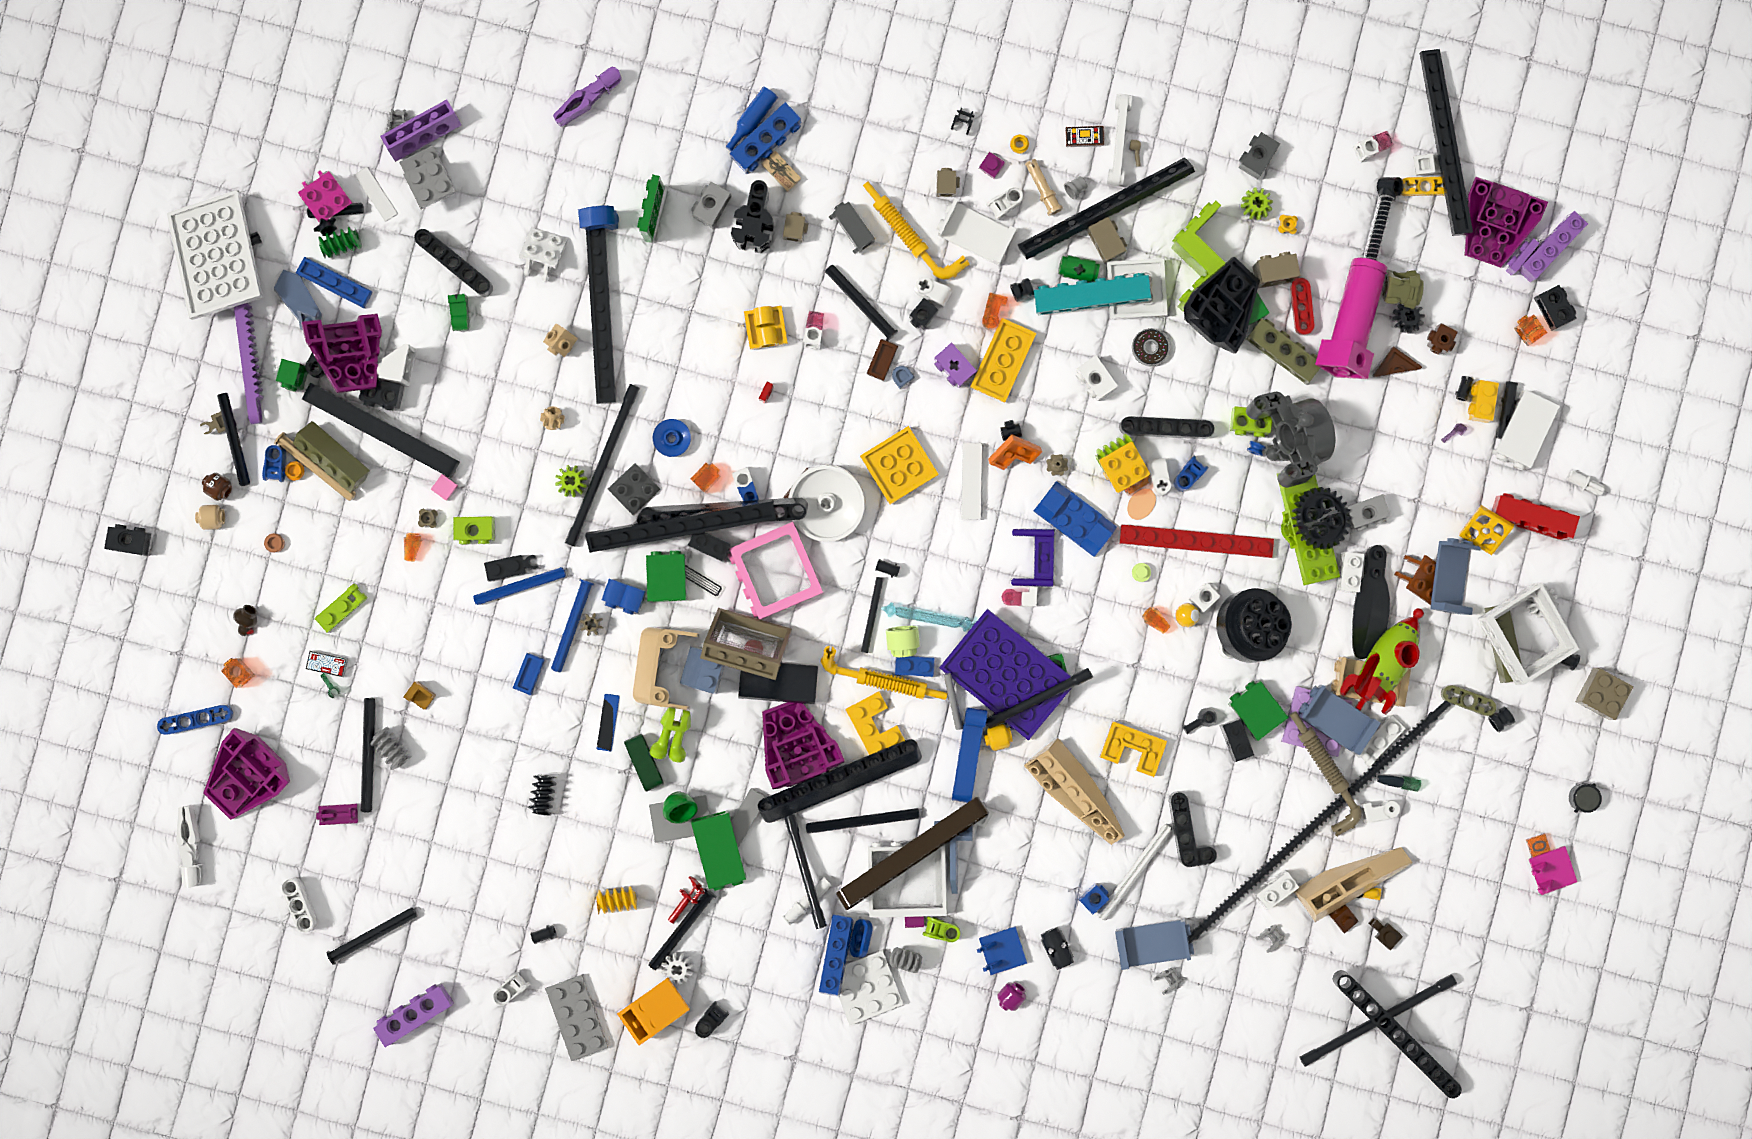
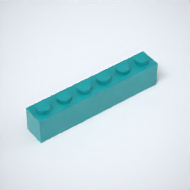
M1145 273L1133 274V277L1126 278L1125 275L1115 276L1114 280L1098 278L1095 279V282L1088 283L1087 280L1077 281L1076 285L1060 283L1057 284V287L1050 288L1049 285H1044L1034 290L1037 315L1152 301L1149 275H1145Z

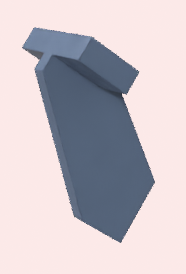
M283 270L274 286V291L297 318L300 329L303 330L301 325L303 321L321 320L322 313L300 275Z
M973 826L950 841V884L952 894H958V841H973Z

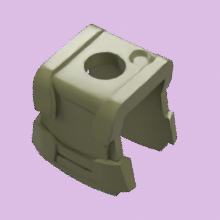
M1387 270L1384 291L1382 293L1385 303H1401L1405 307L1414 309L1421 302L1424 282L1420 279V274L1416 270L1401 273Z

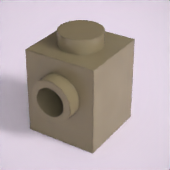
M952 168L937 170L936 197H955L956 188H960V177L956 176V171H952Z
M791 212V214H786L783 240L803 241V234H807L809 223L805 222L806 219L805 216H802V213Z

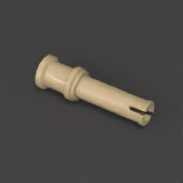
M1032 159V162L1028 161L1025 166L1041 194L1040 201L1044 202L1048 210L1047 215L1052 216L1063 210V206L1059 205L1055 197L1056 193L1050 189L1037 160Z

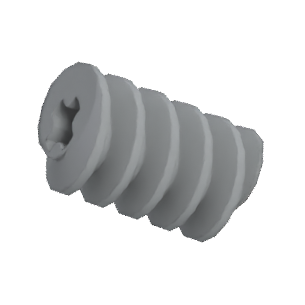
M387 726L372 738L371 746L378 745L375 751H383L380 757H388L385 763H392L390 769L394 770L406 763L411 757H405L408 750L401 752L403 744L396 746L398 738L391 740L394 733L387 734L386 732L389 729Z

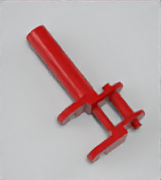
M692 876L688 877L693 886L690 893L688 894L683 889L679 890L682 893L683 899L668 918V921L672 924L675 923L690 900L692 904H697L698 897L701 894H705L702 885ZM695 889H696L698 892H697L696 895L693 897L692 894H693V892H694Z

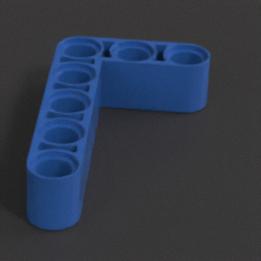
M966 707L952 801L968 803L972 800L987 710Z

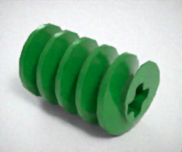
M348 226V233L340 229L339 236L333 231V238L327 233L326 240L318 236L319 247L324 258L326 259V255L332 258L333 252L336 256H339L340 250L343 253H347L348 248L354 251L355 245L358 249H361L362 244L356 228L353 231Z

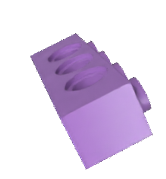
M446 99L380 137L396 162L462 124Z
M1576 211L1568 214L1531 253L1518 269V272L1529 282L1537 279L1588 223Z
M436 984L425 990L427 994L420 997L418 994L409 1000L410 1005L405 1008L401 1005L393 1010L394 1015L388 1018L385 1015L376 1021L378 1025L373 1029L385 1048L454 1004L443 984L438 987ZM426 999L433 1001V1008L426 1007ZM410 1009L416 1011V1019L410 1018L408 1014ZM393 1020L400 1022V1029H395L392 1026Z

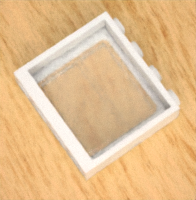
M883 842L871 843V846H868V870L905 845H902V842H891V846H883ZM945 845L870 895L869 918L947 916Z

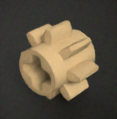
M550 406L544 409V413H541L540 421L543 422V426L546 429L556 430L561 428V424H564L565 416L561 415L562 410L555 406Z

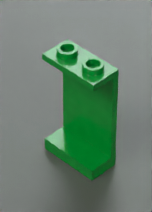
M729 810L692 819L691 825L708 889L716 891L725 888V885L728 884L736 886L744 883L743 880H746L747 875L742 865Z

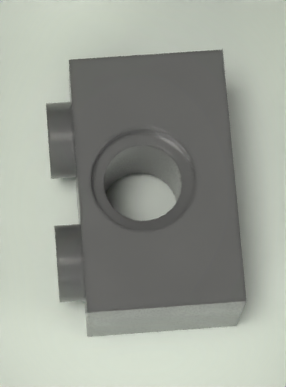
M1263 132L1258 137L1254 135L1249 143V146H1251L1249 152L1244 151L1239 159L1241 162L1239 169L1258 180L1281 143ZM1253 152H1261L1262 158H1255Z

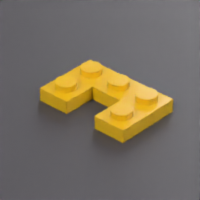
M879 691L845 709L869 755L905 741L897 725L880 734L873 722L872 716L888 708Z
M1112 721L1100 758L1118 764L1124 746L1142 752L1135 771L1155 777L1167 741Z

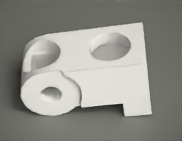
M1386 800L1376 806H1372L1370 802L1359 803L1364 823L1394 818L1400 812V806L1395 801Z

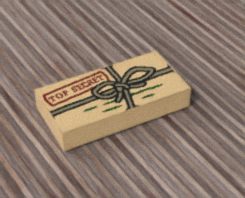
M776 151L761 163L787 192L801 180L800 176Z

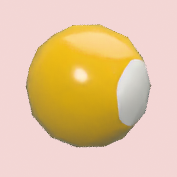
M1185 603L1178 607L1175 616L1178 624L1188 628L1196 625L1200 614L1196 606Z

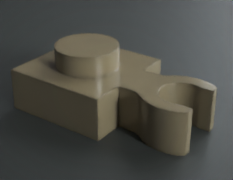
M221 411L211 415L212 422L206 421L200 424V427L205 424L209 426V431L205 432V435L210 434L215 428L218 433L225 431Z

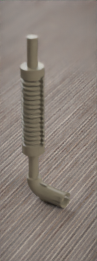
M1294 711L1290 714V717L1301 732L1298 734V738L1307 749V752H1309V755H1311V758H1313V761H1315V764H1317V767H1319V770H1321L1334 793H1340L1350 808V814L1345 816L1344 820L1331 826L1333 832L1338 837L1351 828H1356L1355 826L1359 823L1362 816L1361 808L1355 803L1348 792L1349 783L1344 778V775H1342V772H1340V769H1338V766H1336V763H1334V760H1332V757H1330V754H1328V751H1326V748H1324V745H1322L1312 727L1307 728L1298 713Z

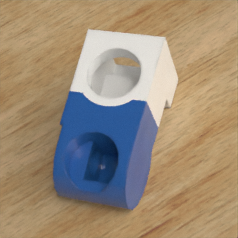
M748 467L733 472L732 476L742 500H759Z

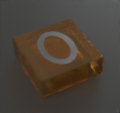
M1544 833L1525 839L1531 858L1551 851L1546 834Z

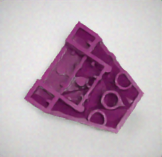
M378 313L359 315L357 320L353 322L322 325L321 320H312L301 323L305 342L337 393L376 388L377 363L380 353L379 344L382 335Z
M786 702L762 711L765 772L772 790L785 786L792 787L827 773L829 769L845 762L838 743L827 734L826 729L822 725L820 726L814 719L813 714L803 703Z

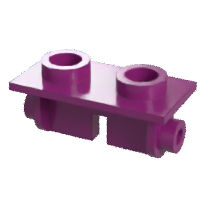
M357 804L318 806L319 812L316 813V819L319 820V825L358 823Z

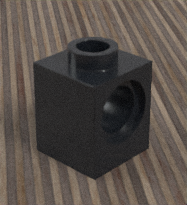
M923 298L909 315L910 323L915 328L919 329L921 327L924 330L936 316L939 309ZM925 311L928 317L921 320L918 318L917 313Z

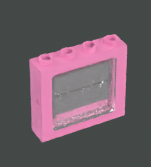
M793 522L729 549L731 553L728 554L731 564H736L738 571L735 572L739 582L743 581L746 587L743 589L747 600L751 599L753 606L750 608L754 618L764 619L823 593Z

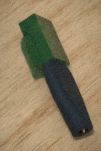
M1378 775L1377 778L1379 783L1397 788L1401 787L1404 790L1418 792L1421 787V780H1417L1414 777Z

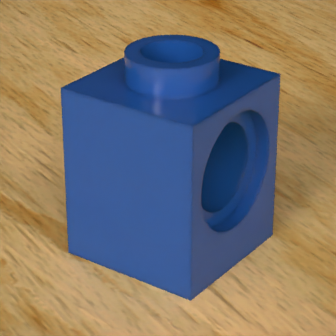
M1094 883L1078 900L1093 915L1109 900L1106 896L1109 892L1102 885L1098 887ZM1093 893L1100 894V900L1097 903L1090 901V896Z

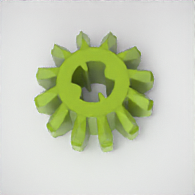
M1256 187L1253 188L1252 192L1248 190L1246 191V196L1241 198L1244 203L1240 207L1242 209L1246 208L1243 214L1247 215L1250 213L1249 219L1251 220L1255 215L1257 220L1261 219V215L1266 218L1268 216L1267 212H1271L1273 209L1269 206L1273 203V200L1267 199L1271 194L1267 193L1264 195V188L1259 193ZM1255 200L1261 204L1258 208L1257 205H1253Z
M567 465V472L561 468L559 471L563 475L555 476V478L560 479V481L555 482V486H561L558 492L562 493L565 491V497H568L571 491L572 497L575 498L576 491L579 494H583L580 487L587 488V485L582 483V481H586L588 478L586 476L581 477L584 474V470L577 472L578 466L575 465L571 471L570 465ZM569 477H571L572 479H576L574 480L575 484L573 486L571 484L567 485V482H569L567 481V479Z

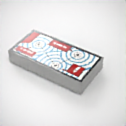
M309 650L305 669L344 677L348 658Z

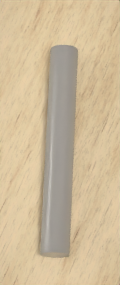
M945 673L943 675L955 729L961 730L963 725L951 673Z

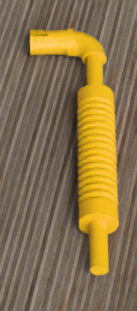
M869 181L863 185L865 190L875 200L873 207L880 215L882 214V218L884 217L886 223H889L888 225L891 226V229L893 228V231H896L897 236L907 245L909 251H912L911 253L916 259L921 257L933 271L932 274L940 279L955 278L959 272L970 265L968 260L965 261L964 259L966 258L962 255L950 266L938 267L926 252L929 247L925 242H922L923 240L920 239L915 230L913 231L911 225L906 222L907 220H904L902 214H899L900 212L897 211L893 203H890V199L886 195L881 197Z
M830 646L824 648L823 657L820 662L823 668L830 674H840L856 678L857 684H866V686L869 685L870 687L873 685V688L876 687L878 689L880 687L881 690L883 688L884 690L887 689V691H894V693L898 692V694L901 692L902 695L905 693V695H912V697L915 696L919 699H924L925 695L943 700L947 698L948 693L926 688L927 683L920 681L918 683V681L914 682V680H907V678L904 679L903 677L900 679V676L896 677L895 675L893 677L892 674L889 676V674H882V672L879 673L878 671L875 673V670L872 671L870 669L868 671L867 668L860 667L859 671L839 667L834 661L836 649L832 647L831 651H829Z

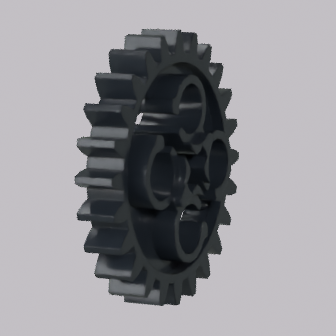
M1315 487L1305 491L1304 495L1298 497L1300 501L1294 503L1298 508L1292 510V512L1296 513L1292 520L1297 521L1293 527L1299 528L1296 535L1302 534L1301 541L1307 539L1306 545L1313 544V549L1320 547V550L1339 545V541L1345 540L1343 535L1349 534L1346 528L1351 527L1347 523V520L1352 519V517L1346 514L1350 512V509H1345L1347 502L1342 503L1343 496L1336 497L1337 491L1331 492L1330 488ZM1335 507V510H1337V512H1340L1322 518L1324 514H1328L1330 511H1332V509L1329 508ZM1322 518L1320 522H1317L1312 525V527L1318 528L1309 529L1308 526L1305 525L1306 523L1317 521L1318 519Z

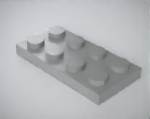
M582 974L545 988L571 1061L608 1048Z

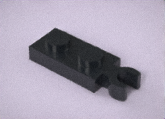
M517 555L485 562L487 581L490 582L526 574L525 568L532 570L539 568L538 565L532 566L530 564L531 559L537 558L536 555H529L525 560H523V555Z

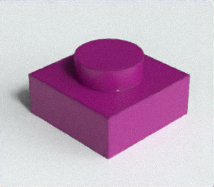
M989 152L978 169L995 179L1005 162Z

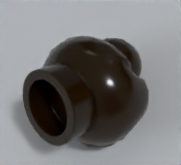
M244 605L243 608L235 610L233 614V620L239 624L238 633L241 636L253 634L252 628L257 624L256 615L258 612L251 605Z

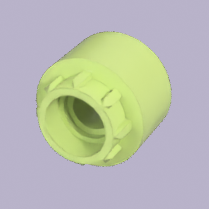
M897 626L885 630L887 650H891L893 657H909L917 653V648L920 647L918 626Z

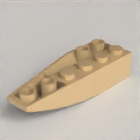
M1059 738L1046 745L1024 765L1051 797L1109 844L1112 845L1125 836L1115 814L1096 783Z
M1402 847L1326 870L1299 886L1294 893L1316 923L1413 862Z

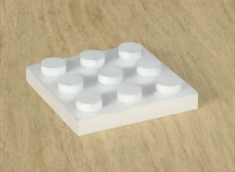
M1164 258L1107 261V280H1114L1115 276L1125 275L1126 278L1133 277V274L1145 273V275H1149L1152 301L1109 306L1110 319L1164 317L1168 315Z
M883 950L849 962L845 966L839 1000L849 1026L904 1005Z

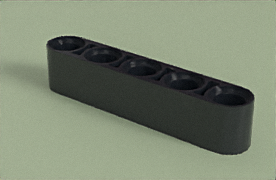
M419 229L414 235L415 242L480 296L487 297L492 294L493 285L485 276L428 230ZM423 235L429 236L426 243L420 242V238ZM443 247V253L435 255L436 248ZM458 259L457 266L450 267V261ZM473 271V276L470 279H465V272ZM481 283L488 284L485 291H479Z
M1128 416L1119 424L1120 432L1128 436L1207 439L1215 430L1211 421ZM1125 421H1130L1133 424L1131 431L1124 428ZM1144 422H1149L1152 425L1150 432L1143 429ZM1163 423L1170 424L1171 431L1169 433L1162 430ZM1182 424L1189 425V433L1186 434L1182 432ZM1201 425L1208 426V434L1201 433Z

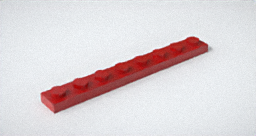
M1121 524L1119 544L1272 558L1274 539Z

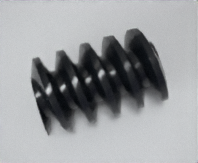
M542 774L533 775V778L538 780V782L532 783L536 790H532L530 793L535 795V797L529 798V801L533 802L534 805L528 806V808L534 814L551 816L552 813L547 811V809H552L553 805L548 802L553 801L554 798L549 794L555 793L551 786H556L557 783L552 779L557 777Z

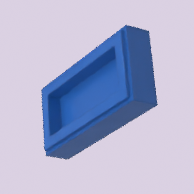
M526 653L513 689L532 695L545 659Z

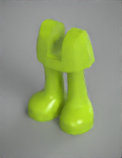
M669 707L661 718L660 723L663 725V730L659 740L651 746L650 755L656 759H664L667 754L671 731H675L668 756L673 762L681 763L685 761L686 752L682 747V740L685 731L691 727L690 711L682 710L680 720L675 721L676 709Z

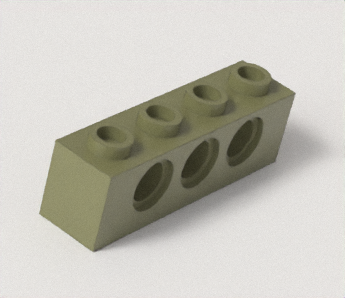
M1259 320L1246 337V340L1305 385L1310 383L1320 367L1315 365L1317 356L1306 352V348L1299 342L1294 343L1290 340V336L1286 332L1278 331L1274 328L1275 324L1270 320ZM1266 334L1273 335L1274 343L1266 341ZM1281 346H1287L1290 353L1288 355L1283 354ZM1297 357L1304 359V366H1299L1296 363Z

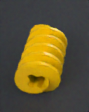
M629 886L628 892L625 891L624 887H621L620 893L614 888L612 894L606 889L605 895L602 894L601 890H598L596 896L598 915L601 909L604 914H607L609 908L612 913H615L616 907L619 912L623 911L624 906L627 911H630L632 905L637 910L636 892L633 891L631 886Z

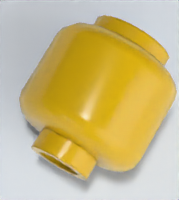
M1004 724L997 725L991 729L988 728L987 734L984 735L986 746H990L993 751L1009 748L1010 742H1013L1010 727H1006Z

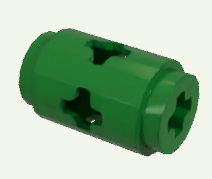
M1071 255L1062 256L1058 274L1064 278L1078 279L1079 281L1087 280L1088 283H1091V281L1095 282V279L1098 277L1100 264L1096 263L1095 260L1080 259ZM1079 264H1081V267H1083L1084 269L1083 271H1079V274H1077V271H1075L1074 268L1078 267Z

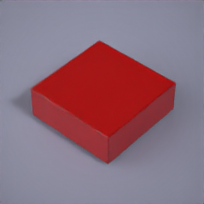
M766 382L758 398L759 401L767 403L774 388L772 383Z

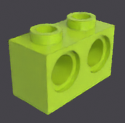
M1234 406L1232 408L1230 431H1234L1235 435L1246 436V433H1253L1254 437L1265 438V435L1271 433L1272 419L1270 416L1261 418L1265 422V427L1259 428L1256 425L1257 420L1248 417L1246 413L1247 407ZM1238 417L1245 418V426L1238 425Z

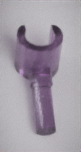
M1462 423L1456 424L1453 430L1443 437L1441 441L1445 443L1456 433L1462 436L1467 427Z

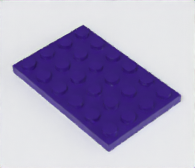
M988 608L939 667L944 673H951L954 681L994 713L1004 711L1072 677ZM1072 688L1007 719L1005 722L1029 741Z

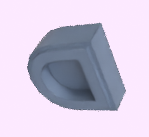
M905 366L896 367L892 373V379L899 389L915 378Z

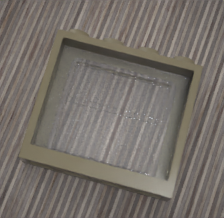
M718 608L705 638L700 659L776 680L792 629Z

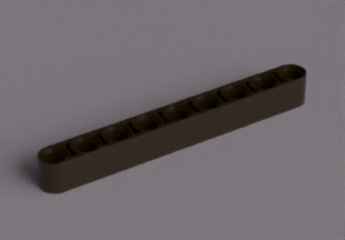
M979 797L972 799L836 892V896L845 910L851 909L985 818L989 811Z

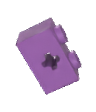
M952 342L934 357L935 367L940 372L944 371L948 375L946 379L953 387L957 385L960 388L977 372ZM950 363H952V364L957 363V364H958V366H957V369H958V370H957V371H956L955 369L950 370V366H951Z

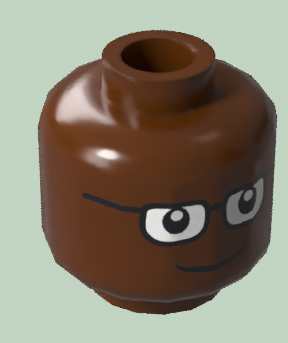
M217 472L206 475L202 480L204 494L216 501L226 499L232 491L231 481Z

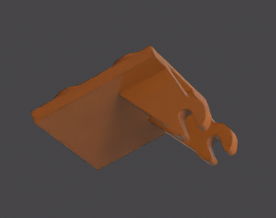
M1405 555L1403 559L1418 566V570L1413 578L1397 571L1394 576L1407 582L1406 589L1431 605L1436 562L1427 555H1424L1421 561Z

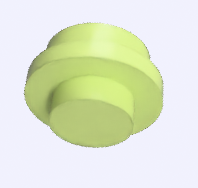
M1138 563L1132 568V577L1138 582L1147 581L1151 576V569L1145 563Z

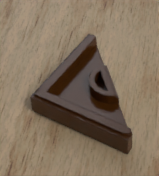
M1393 346L1372 376L1380 377L1420 370L1422 366Z

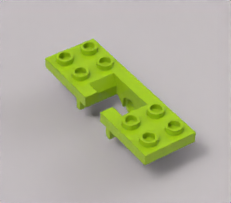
M1316 475L1306 483L1289 488L1282 487L1279 484L1285 511L1282 512L1281 533L1289 542L1290 548H1295L1303 585L1339 578L1340 574L1334 549L1326 548L1320 550V547L1313 549V544L1307 546V541H1301L1302 534L1296 535L1299 528L1293 527L1297 521L1292 520V517L1296 516V513L1292 512V510L1298 508L1294 503L1300 501L1298 497L1304 495L1305 491L1315 487L1319 488Z

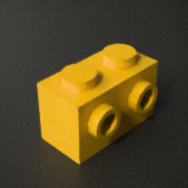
M1479 380L1472 385V401L1468 407V420L1484 423L1493 421L1499 383Z

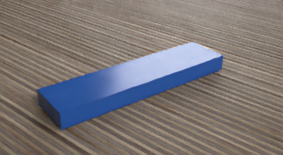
M306 257L303 258L296 271L297 275L363 309L373 293L371 290Z

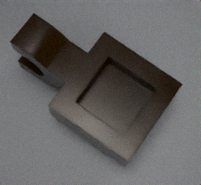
M1374 918L1368 923L1378 932L1375 938L1390 951L1403 937L1389 923L1383 926Z

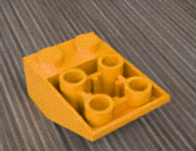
M666 978L617 1013V1015L640 1046L689 1011L690 1008L671 980Z

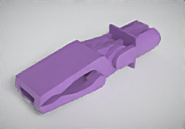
M612 66L599 76L595 75L597 79L595 82L574 92L553 114L556 123L563 127L589 111L591 106L605 91L610 94L609 91L622 80L621 74L616 67ZM581 102L577 108L569 111L576 103Z

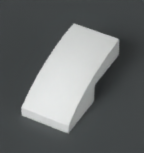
M1437 154L1413 156L1416 176L1441 174Z

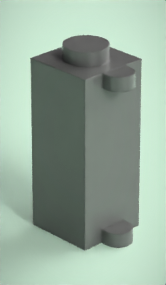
M849 201L847 203L841 202L834 208L835 211L829 216V219L835 218L856 247L852 251L854 254L860 253L875 242V238Z

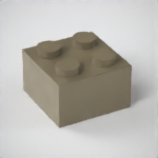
M1290 251L1280 253L1279 256L1273 258L1271 255L1262 256L1252 266L1254 275L1260 280L1258 289L1292 283L1301 276L1297 254H1291Z
M1593 668L1575 702L1608 720H1616L1634 686L1601 668Z

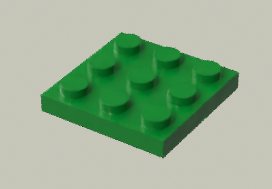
M654 174L647 181L646 191H648L647 198L643 199V217H639L637 225L644 240L651 243L653 242L665 189L661 177Z

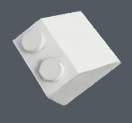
M405 343L382 358V362L377 367L379 378L383 381L409 386L416 349L410 344Z

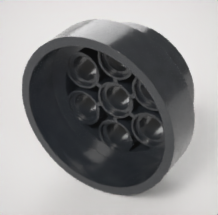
M1260 588L1246 589L1230 595L1222 603L1216 620L1217 634L1223 648L1233 658L1246 663L1266 661L1277 656L1284 649L1292 628L1291 616L1286 605L1271 592Z

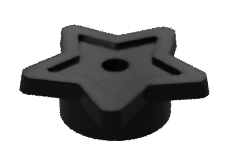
M334 217L328 220L321 218L319 225L313 229L314 232H320L322 236H326L327 233L329 236L332 235L333 231L337 230V227L334 225L336 219Z

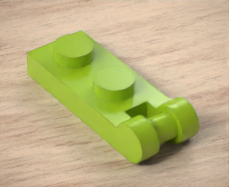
M356 583L352 584L342 595L314 618L326 633H329L367 600L368 597L358 590L359 587ZM351 595L356 598L354 602L349 599Z

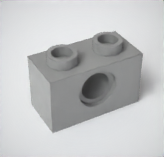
M711 181L709 185L703 187L701 191L702 197L699 202L696 201L691 211L693 212V218L713 229L732 195L731 192ZM708 200L715 201L713 208L705 206Z
M1383 494L1345 507V509H1350V512L1346 513L1347 516L1352 517V519L1348 520V523L1351 525L1350 528H1357V531L1369 528L1368 524L1375 522V525L1386 522V517L1391 516ZM1365 509L1371 511L1372 516L1370 519L1365 518L1363 514Z

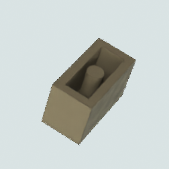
M1109 217L1093 224L1087 229L1104 264L1125 254L1127 247L1124 238L1119 237L1117 233L1118 227L1115 221H1111Z

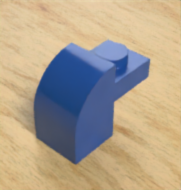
M600 205L578 209L579 226L581 229L589 231L600 228L618 229L619 216L617 211L614 210V206Z

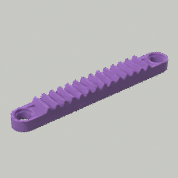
M245 303L235 306L234 312L248 418L251 424L262 423L260 401L264 396L259 394L263 389L258 387L262 381L257 379L261 374L257 372L260 366L255 364L259 359L255 357L258 351L254 350L257 344L253 342L256 336L252 334L255 331L251 327L254 321L250 319L253 314L249 312L252 306Z

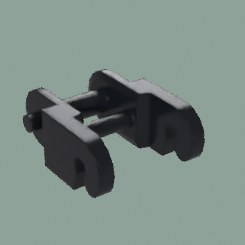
M961 107L960 110H957L959 114L955 115L951 130L954 129L956 122L961 121L967 123L966 135H968L973 123L971 118H974L975 115H973L974 111L968 113L962 111ZM960 115L969 117V120L961 119Z

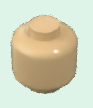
M202 505L199 511L195 513V521L197 524L199 523L203 530L219 529L222 524H225V511L219 505Z

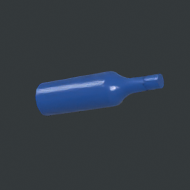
M763 86L738 119L736 132L726 145L729 151L734 149L742 137L751 134L778 99V96L767 87Z

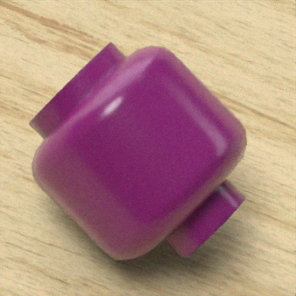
M1017 982L1005 984L997 994L999 1006L1005 1011H1016L1026 1000V990Z

